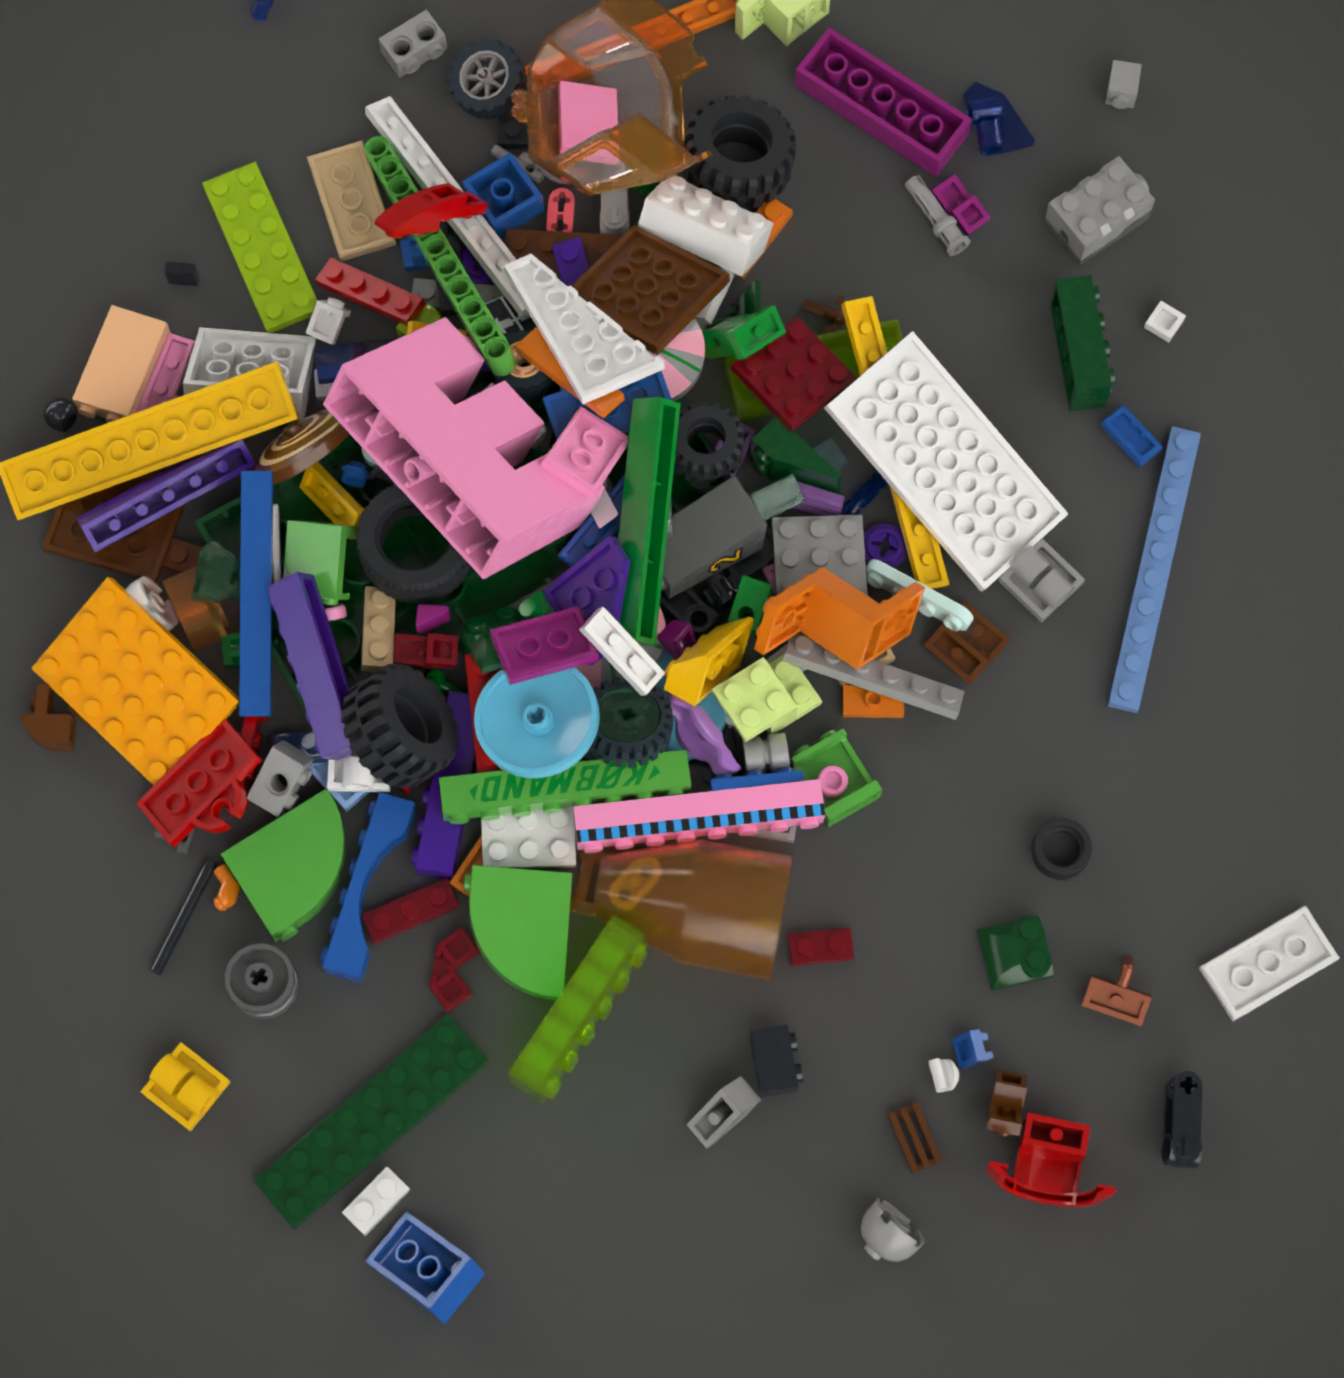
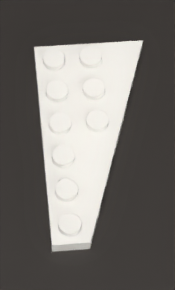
M532 254L504 265L505 274L582 404L665 369V361L649 353L645 349V345L639 340L634 341L623 332V328L593 303L590 301L587 303L578 295L577 290L572 286H566L556 277V273Z

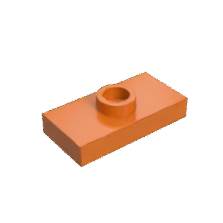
M843 685V717L904 718V702L855 685Z

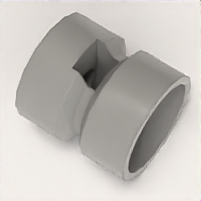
M785 732L768 734L765 740H762L760 736H755L746 743L742 738L746 773L755 770H761L764 774L766 770L776 773L778 769L790 767Z

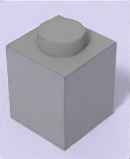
M1113 60L1109 73L1105 104L1112 105L1118 109L1134 108L1142 64Z

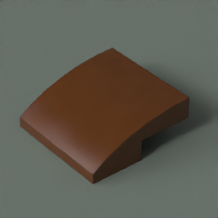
M964 601L961 605L968 609L974 618L967 630L953 631L943 623L924 646L971 685L1012 640L967 601Z

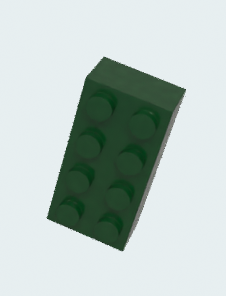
M1092 275L1056 279L1050 300L1069 412L1104 408L1107 398L1111 396V386L1115 385L1113 367L1109 368L1107 358L1110 357L1108 340H1103L1102 330H1105V319L1102 312L1098 313L1097 303L1100 302L1098 285L1093 286Z

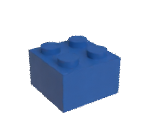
M511 152L462 181L464 192L469 191L488 203L486 213L482 216L499 238L506 235L507 229H516L544 212L542 194Z

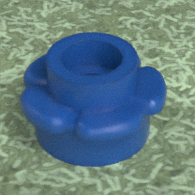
M356 461L350 462L349 465H343L341 468L343 473L341 480L351 487H364L366 480L370 479L371 475L366 470L367 467L364 464Z

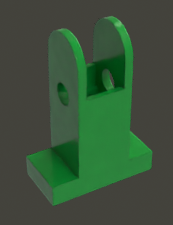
M775 305L766 306L757 313L718 319L713 323L712 328L702 330L705 342V357L711 359L736 355L737 360L746 359L786 333ZM715 338L720 343L721 347L717 345Z

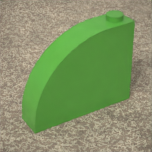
M326 788L221 853L224 861L275 942L280 939L286 941L298 933L297 929L318 914L336 891L344 871L347 853L344 823L333 797Z
M472 865L471 874L465 873L464 892H470V925L473 937L483 958L500 978L519 991L541 999L562 1001L564 995L572 873Z

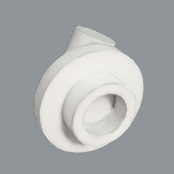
M940 1058L932 1059L928 1062L936 1092L953 1090L959 1081V1070L955 1063L950 1059L941 1060Z

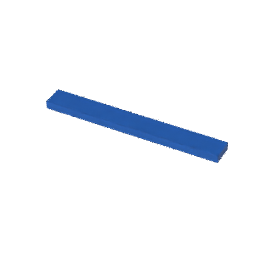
M241 471L240 717H272V606L268 586L273 584L272 471Z

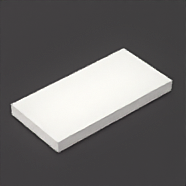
M1305 905L1200 966L1199 970L1233 1022L1338 961L1340 958Z

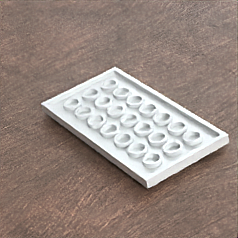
M913 331L824 407L981 592L1010 568L1015 559L1029 546L1033 547L1068 515L1061 504Z

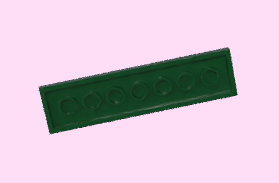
M447 1014L257 1176L253 1182L290 1226L296 1230L483 1069L489 1061Z

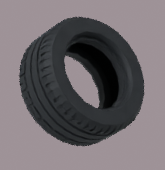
M396 484L393 487H387L386 490H382L364 508L365 511L362 512L361 518L358 521L359 525H357L356 533L359 557L369 580L376 588H379V591L384 592L388 597L391 596L393 599H398L401 602L406 601V603L432 602L434 599L438 600L441 596L445 597L448 593L453 592V589L458 588L459 584H462L464 581L463 579L468 576V572L471 570L470 564L450 543H448L446 552L439 560L425 568L409 569L401 567L387 558L383 551V544L388 531L395 523L410 516H425Z

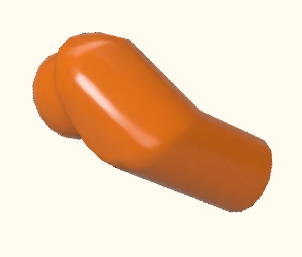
M222 864L213 871L221 883L218 896L214 898L213 902L218 910L225 911L236 903L240 892V885L227 864Z

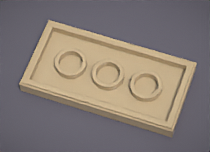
M363 141L308 156L307 160L340 261L395 246V238L387 236L385 231L374 224L375 219L385 211V207L370 162L366 156Z

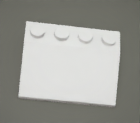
M199 327L183 381L184 395L279 361L300 418L297 420L304 419L309 399L316 338L312 336Z

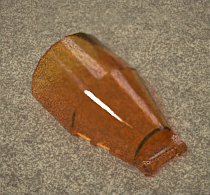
M705 840L610 853H585L584 849L581 850L579 860L582 862L574 900L570 901L571 912L594 916L621 932L644 942L645 945L668 955L678 963L771 980L793 856ZM597 864L601 866L594 903L586 902L593 865Z

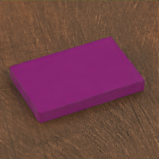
M578 606L490 629V638L509 685L598 661L599 655L596 647L579 630L585 621Z

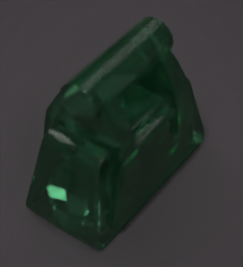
M211 541L200 549L191 600L194 602H220L225 599H232L233 601L240 602V562L235 559V555L217 542ZM232 574L236 575L234 585L230 584Z

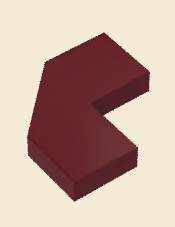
M463 926L436 945L429 988L447 1014L473 996L456 970L481 953Z

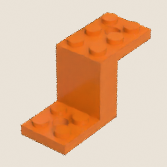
M821 567L812 574L808 573L801 581L794 585H789L783 592L775 597H770L763 606V619L756 631L757 640L754 649L765 655L801 632L858 670L911 634L925 587L914 582L905 589L901 588L893 597L883 600L879 604L826 568Z

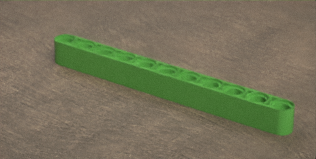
M382 136L369 139L364 147L366 156L392 204L394 205L407 196L418 192L390 142ZM439 227L438 231L426 232L425 235L411 234L471 339L477 346L478 351L485 359L484 361L490 371L496 376L509 375L515 369L516 361L508 341L441 228Z

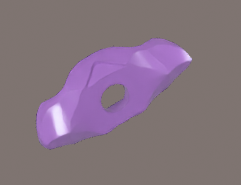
M669 693L667 698L670 701L673 717L676 721L675 734L682 749H687V754L692 758L707 762L715 775L737 773L741 767L734 759L732 752L725 745L721 730L718 729L703 708L697 705L694 707Z

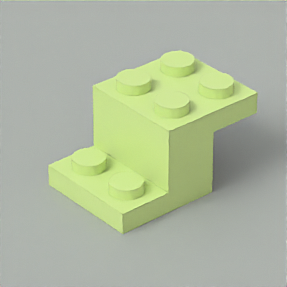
M737 0L735 33L743 40L762 24H765L788 46L829 13L830 0Z
M784 654L769 664L762 657L712 689V694L745 743L765 730L769 734H775L822 704L821 698L799 666L782 661Z

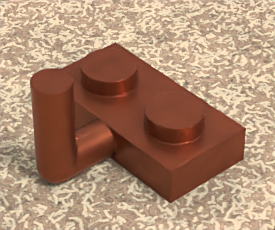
M1125 955L1122 958V967L1116 982L1093 974L1091 975L1081 1006L1142 1026L1152 994L1129 987L1134 971V958L1131 955Z

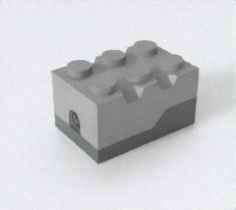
M1118 156L1104 165L1092 177L1088 176L1080 181L1071 191H1065L1050 201L1044 223L1080 266L1149 220L1155 199L1149 192L1146 180L1140 174L1133 173L1122 158Z

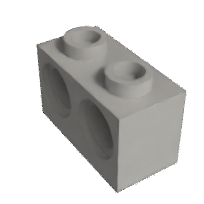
M427 9L378 38L381 53L399 78L405 74L415 72L426 61L440 57L447 49L446 36ZM426 36L432 37V39L427 41L421 40ZM400 51H407V52H408V53L405 54V55H398V54H397V53L400 52Z

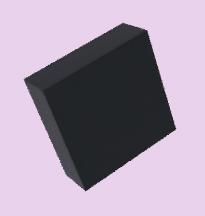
M166 262L165 274L169 284L198 286L199 274L194 264Z

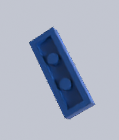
M787 767L776 770V773L764 774L761 770L747 772L745 776L733 777L731 773L716 775L715 779L710 780L708 792L804 781L803 770L794 771V768Z

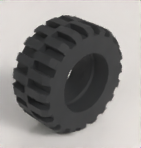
M735 95L725 96V100L718 98L710 101L709 107L707 105L702 106L697 110V115L692 116L686 131L682 164L685 168L684 174L690 183L693 182L692 185L711 191L713 195L735 202L743 209H745V206H751V208L759 207L762 205V201L765 203L771 202L776 198V194H781L786 188L792 173L797 145L795 144V132L790 128V122L785 116H780L781 112L776 107L772 106L770 108L767 106L766 101L761 99L755 101L751 99V96L742 95V98H735ZM740 142L752 146L763 157L753 162H735L722 156L716 150V147L724 143Z
M387 664L382 666L347 691L341 708L343 709L341 723L345 725L343 732L345 738L349 739V747L352 753H356L359 757V763L363 767H367L370 770V774L376 779L381 778L383 783L390 786L395 785V787L399 788L414 787L447 767L454 759L459 742V736L456 735L458 730L457 722L453 720V710L445 702L446 697L442 691L439 692L435 688L436 684L431 679H426L422 672L412 670L407 665Z

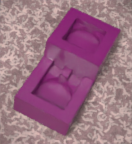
M955 174L931 191L945 213L957 220L956 225L967 236L991 219L975 195L970 196Z

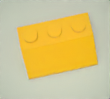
M746 617L717 626L707 635L703 634L692 648L687 647L679 659L676 661L672 660L665 670L667 679L664 690L695 707L712 692L714 687L724 682L740 668L754 619Z

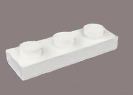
M604 607L598 608L579 629L641 696L647 695L665 674L659 665Z

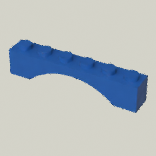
M379 792L377 801H371L367 815L371 820L368 829L361 831L358 841V847H361L358 859L353 858L349 868V876H352L349 887H344L341 892L339 905H342L339 917L334 916L331 923L330 934L333 937L330 946L325 945L321 954L320 964H323V970L327 975L362 984L371 956L365 941L361 916L365 892L373 873L381 861L396 846L409 838L417 813L415 802Z

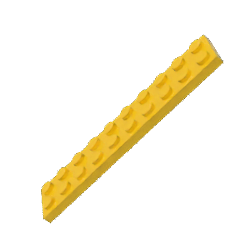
M276 361L0 462V476L18 521L300 418L280 363Z

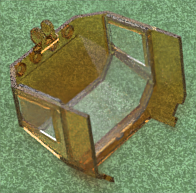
M603 0L549 33L527 68L528 93L524 89L514 90L513 94H511L512 102H514L512 116L519 122H528L529 159L549 174L592 197L600 193L665 181L714 155L708 150L700 155L693 156L685 149L682 81L709 66L704 55L698 57L691 42L695 41L691 30L656 0ZM560 80L617 89L618 125L601 130L560 154L558 85Z

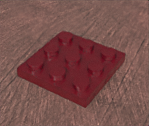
M798 316L784 326L786 333L746 359L736 360L732 363L730 369L790 432L827 406L858 379Z

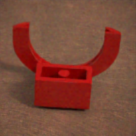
M1027 1113L1022 1122L1013 1179L1006 1173L1008 1164L989 1161L986 1166L987 1175L1004 1191L1019 1198L1046 1205L1088 1207L1111 1198L1117 1191V1187L1098 1184L1092 1191L1077 1193L1081 1164L1087 1152L1090 1125L1033 1113Z

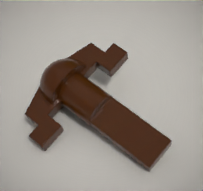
M838 294L835 303L840 305L839 310L808 299L805 300L803 310L834 321L832 326L826 324L823 331L824 334L830 335L831 331L837 333L842 325L846 323L841 306L845 302L843 301L844 296Z

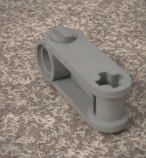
M619 156L617 162L602 160L600 166V234L624 235L631 228L627 165L623 157Z

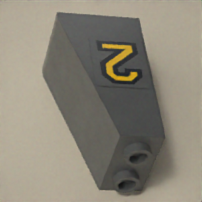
M736 476L729 478L669 518L661 591L664 590L669 599L763 548L767 523Z

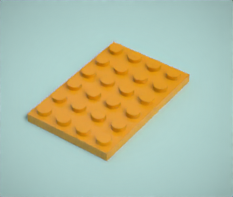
M112 577L105 579L31 668L153 785L201 738L211 734L224 718L227 719L239 705V697Z

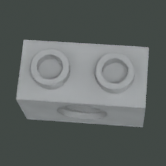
M280 741L271 748L246 799L276 817H279L287 810L291 811L300 798L297 795L300 786H304L312 775L313 770L310 769L314 758L288 742ZM279 774L286 778L287 786L280 782Z

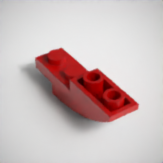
M450 183L423 189L398 201L375 219L374 224L392 238H402L403 235L411 234L425 235L426 232L438 231L440 221L447 222L452 218L460 217L470 219L472 216L485 214L488 203L469 191L462 192Z

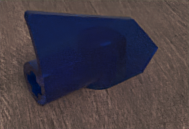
M975 82L964 93L967 114L972 119L971 125H975L982 155L1003 154L1034 145L1035 139L1003 93L978 82Z

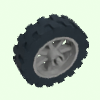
M480 39V42L475 43L473 41L468 44V48L465 50L461 49L457 53L458 57L456 60L453 59L450 64L452 69L451 72H448V81L450 82L448 87L454 100L466 113H471L474 117L480 119L482 116L486 117V119H493L495 115L503 116L507 114L508 109H513L517 106V100L519 98L522 99L525 92L523 88L527 85V78L524 75L526 69L519 56L506 43L504 45L497 39H493V41ZM485 62H490L488 68L483 67L482 64ZM498 62L505 66L504 69L494 72ZM478 67L476 75H472V72ZM506 76L503 85L498 83V78ZM469 81H478V83L471 90H469ZM485 87L484 97L475 96ZM496 88L499 89L497 92L491 94V91L495 90Z

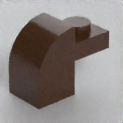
M37 684L36 694L31 695L30 701L31 712L34 713H22V722L25 730L33 741L45 750L74 752L76 721L71 714H53L54 691L49 684Z
M996 1069L986 1122L988 1130H992L1001 1136H1020L1022 1111L1027 1092V1075Z

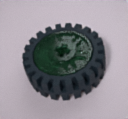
M619 677L613 678L612 685L606 680L601 683L600 688L597 686L593 688L599 705L600 718L598 731L589 751L593 749V755L597 759L603 756V762L606 764H610L612 760H615V767L621 768L623 762H627L628 768L635 767L636 761L639 762L640 766L647 764L648 758L654 761L658 758V753L662 754L666 750V745L669 744L672 734L673 712L669 699L665 698V693L661 689L656 691L655 685L647 695L641 696L626 679L625 682L621 683Z

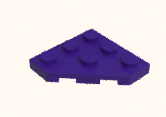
M609 536L545 588L543 593L554 612L578 606L586 622L598 608L604 607L619 623L631 561L617 538ZM597 650L598 655H599V657H598V661H599V660H600L602 657H604V656ZM596 662L589 663V664H586V665H591V666H592V665H594Z

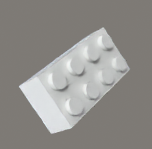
M669 174L646 197L638 227L742 277L764 253L774 223L765 219L761 214L752 213L739 207L733 201L724 200L713 195L707 189L698 188L686 182L682 177Z

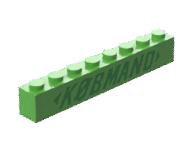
M687 749L663 752L662 754L658 753V758L654 761L648 758L647 764L640 766L639 762L636 761L635 767L628 768L627 762H623L622 768L615 767V760H612L610 764L604 763L603 759L580 761L561 773L544 778H524L512 775L504 770L439 777L443 820L450 821L451 824L467 823L469 818L481 817L483 821L499 819L500 815L512 814L513 817H525L530 815L531 811L543 810V813L552 814L562 811V808L682 795L690 793L691 790Z

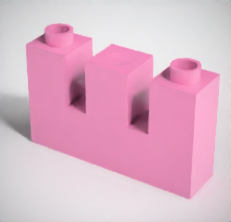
M445 317L342 364L323 405L481 578L485 579L581 527L605 487L602 485L594 498L590 499L540 467L547 454L516 470L513 468V466L524 461L544 422L506 381H502L454 405V403L465 398L485 359L479 353L475 343L469 337L462 335Z

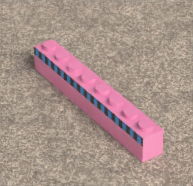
M818 779L573 806L577 850L584 849L585 853H596L602 851L603 847L615 846V849L624 850L634 847L636 843L646 842L647 846H659L664 844L665 840L677 839L679 843L695 841L696 837L708 836V839H721L726 837L727 833L739 832L740 836H750L756 834L757 830L770 829V832L777 833L788 830L790 826L799 825L801 829H812L818 827L819 823L824 822L825 808L821 780Z

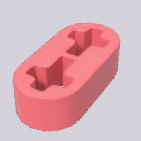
M557 188L552 191L548 200L547 231H556L558 220H561L564 227L562 232H573L575 216L574 195L566 188ZM560 198H565L566 200L564 212H559L558 203Z

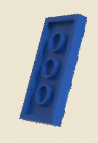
M662 371L620 388L619 390L624 393V401L604 419L585 404H582L580 400L567 390L542 397L556 440L580 406L624 434H628L630 432L633 399L662 397L672 400Z

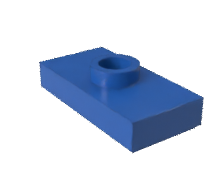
M1124 404L1100 423L1102 429L1139 468L1163 449V446Z

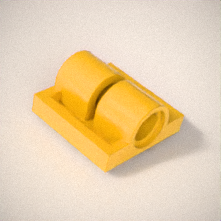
M180 1042L171 1054L165 1055L157 1063L150 1074V1080L140 1092L191 1132L231 1081Z

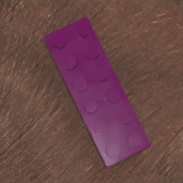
M831 28L825 31L795 70L794 86L935 177L940 174L969 136L972 122L970 117Z

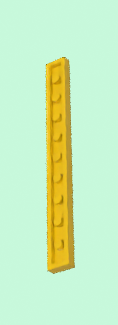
M872 296L846 301L841 304L860 376L887 354ZM890 486L914 579L933 590L950 585L938 541Z

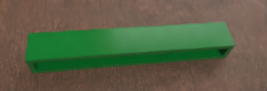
M662 397L633 399L618 541L631 561L619 624L640 646L656 645L681 403Z

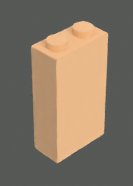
M111 305L72 398L80 414L89 418H95V416L102 417L109 423L136 413L166 338L171 333L167 322Z

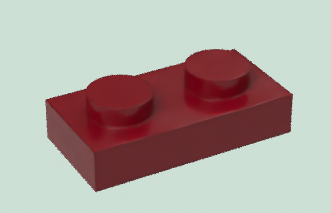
M851 928L792 933L788 935L792 967L854 961Z

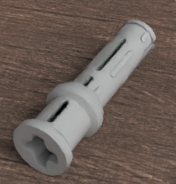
M920 175L911 177L905 183V188L933 225V234L941 238L947 247L946 252L949 256L961 253L969 246L971 240L968 236H964L956 226L957 220L945 213Z

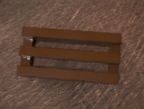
M918 1102L888 1113L889 1120L912 1174L942 1162ZM911 1112L916 1117L932 1159L928 1160L910 1118L909 1113ZM901 1116L922 1162L917 1165L897 1119Z

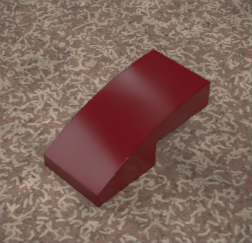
M395 633L393 664L407 665L411 668L456 667L459 636L428 633L427 636Z

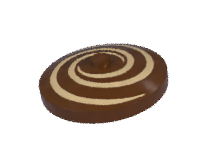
M327 409L316 412L300 421H293L283 429L284 432L266 447L256 459V465L250 471H272L273 485L280 483L321 460L343 442L349 435V432Z

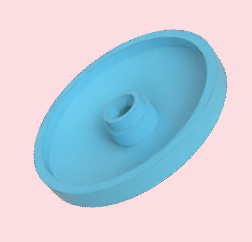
M575 667L509 685L504 670L501 669L487 682L479 695L474 714V726L482 749L488 758L500 769L519 777L544 778L569 769L587 753L598 731L599 705L590 683Z

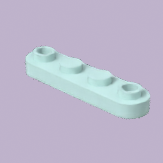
M871 559L867 564V582L874 588H883L890 592L892 596L901 588L905 589L914 582L924 586L925 590L918 610L925 616H934L943 621L949 629L965 631L973 621V615L964 606L884 562Z

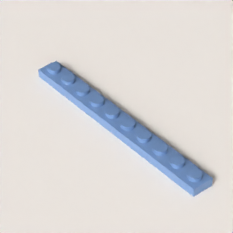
M1171 427L1108 707L1138 713L1201 433Z

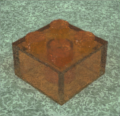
M195 566L162 581L195 652L221 641L223 636H228L224 628L230 625L206 574L200 576Z

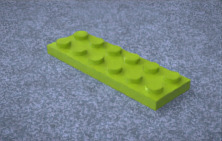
M256 161L202 182L205 193L266 332L273 333L310 318L316 306L317 298Z

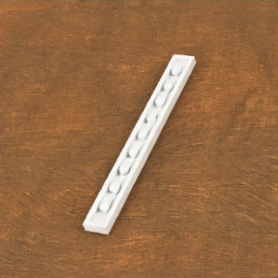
M391 96L365 107V115L381 136L390 142L398 158L422 189L450 183L464 192ZM475 215L470 219L460 217L447 221L521 318L529 315L504 270V265L515 261L516 258L482 215Z

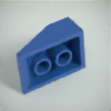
M407 1211L365 1261L444 1325L485 1275V1272L470 1256Z

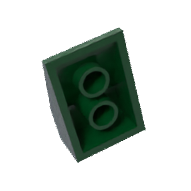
M777 417L752 438L750 461L751 466L759 475H766L771 481L784 485L787 479H792L840 495L842 475L794 430L790 432Z

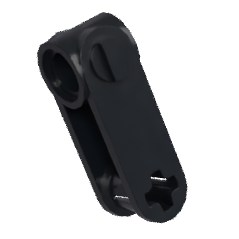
M689 588L670 599L664 590L661 591L660 608L671 621L678 620L690 622L691 624L693 620L700 618L707 622L703 627L699 628L691 624L696 641L703 634L707 635L719 623V614L708 603L705 604Z
M1184 1071L1170 1079L1165 1088L1164 1135L1161 1157L1164 1165H1170L1175 1168L1187 1167L1197 1169L1202 1156L1201 1120L1203 1086L1201 1079L1194 1072Z

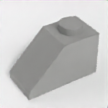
M740 1076L721 1088L688 1122L687 1126L705 1148L708 1149L744 1119L761 1099Z

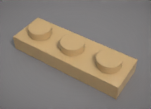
M365 586L361 671L375 672L382 666L393 664L395 599L379 591V588Z

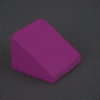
M418 605L416 618L418 635L451 620L449 607L445 605Z
M672 620L657 636L660 644L675 661L682 656L687 647L692 648L697 643L690 622Z

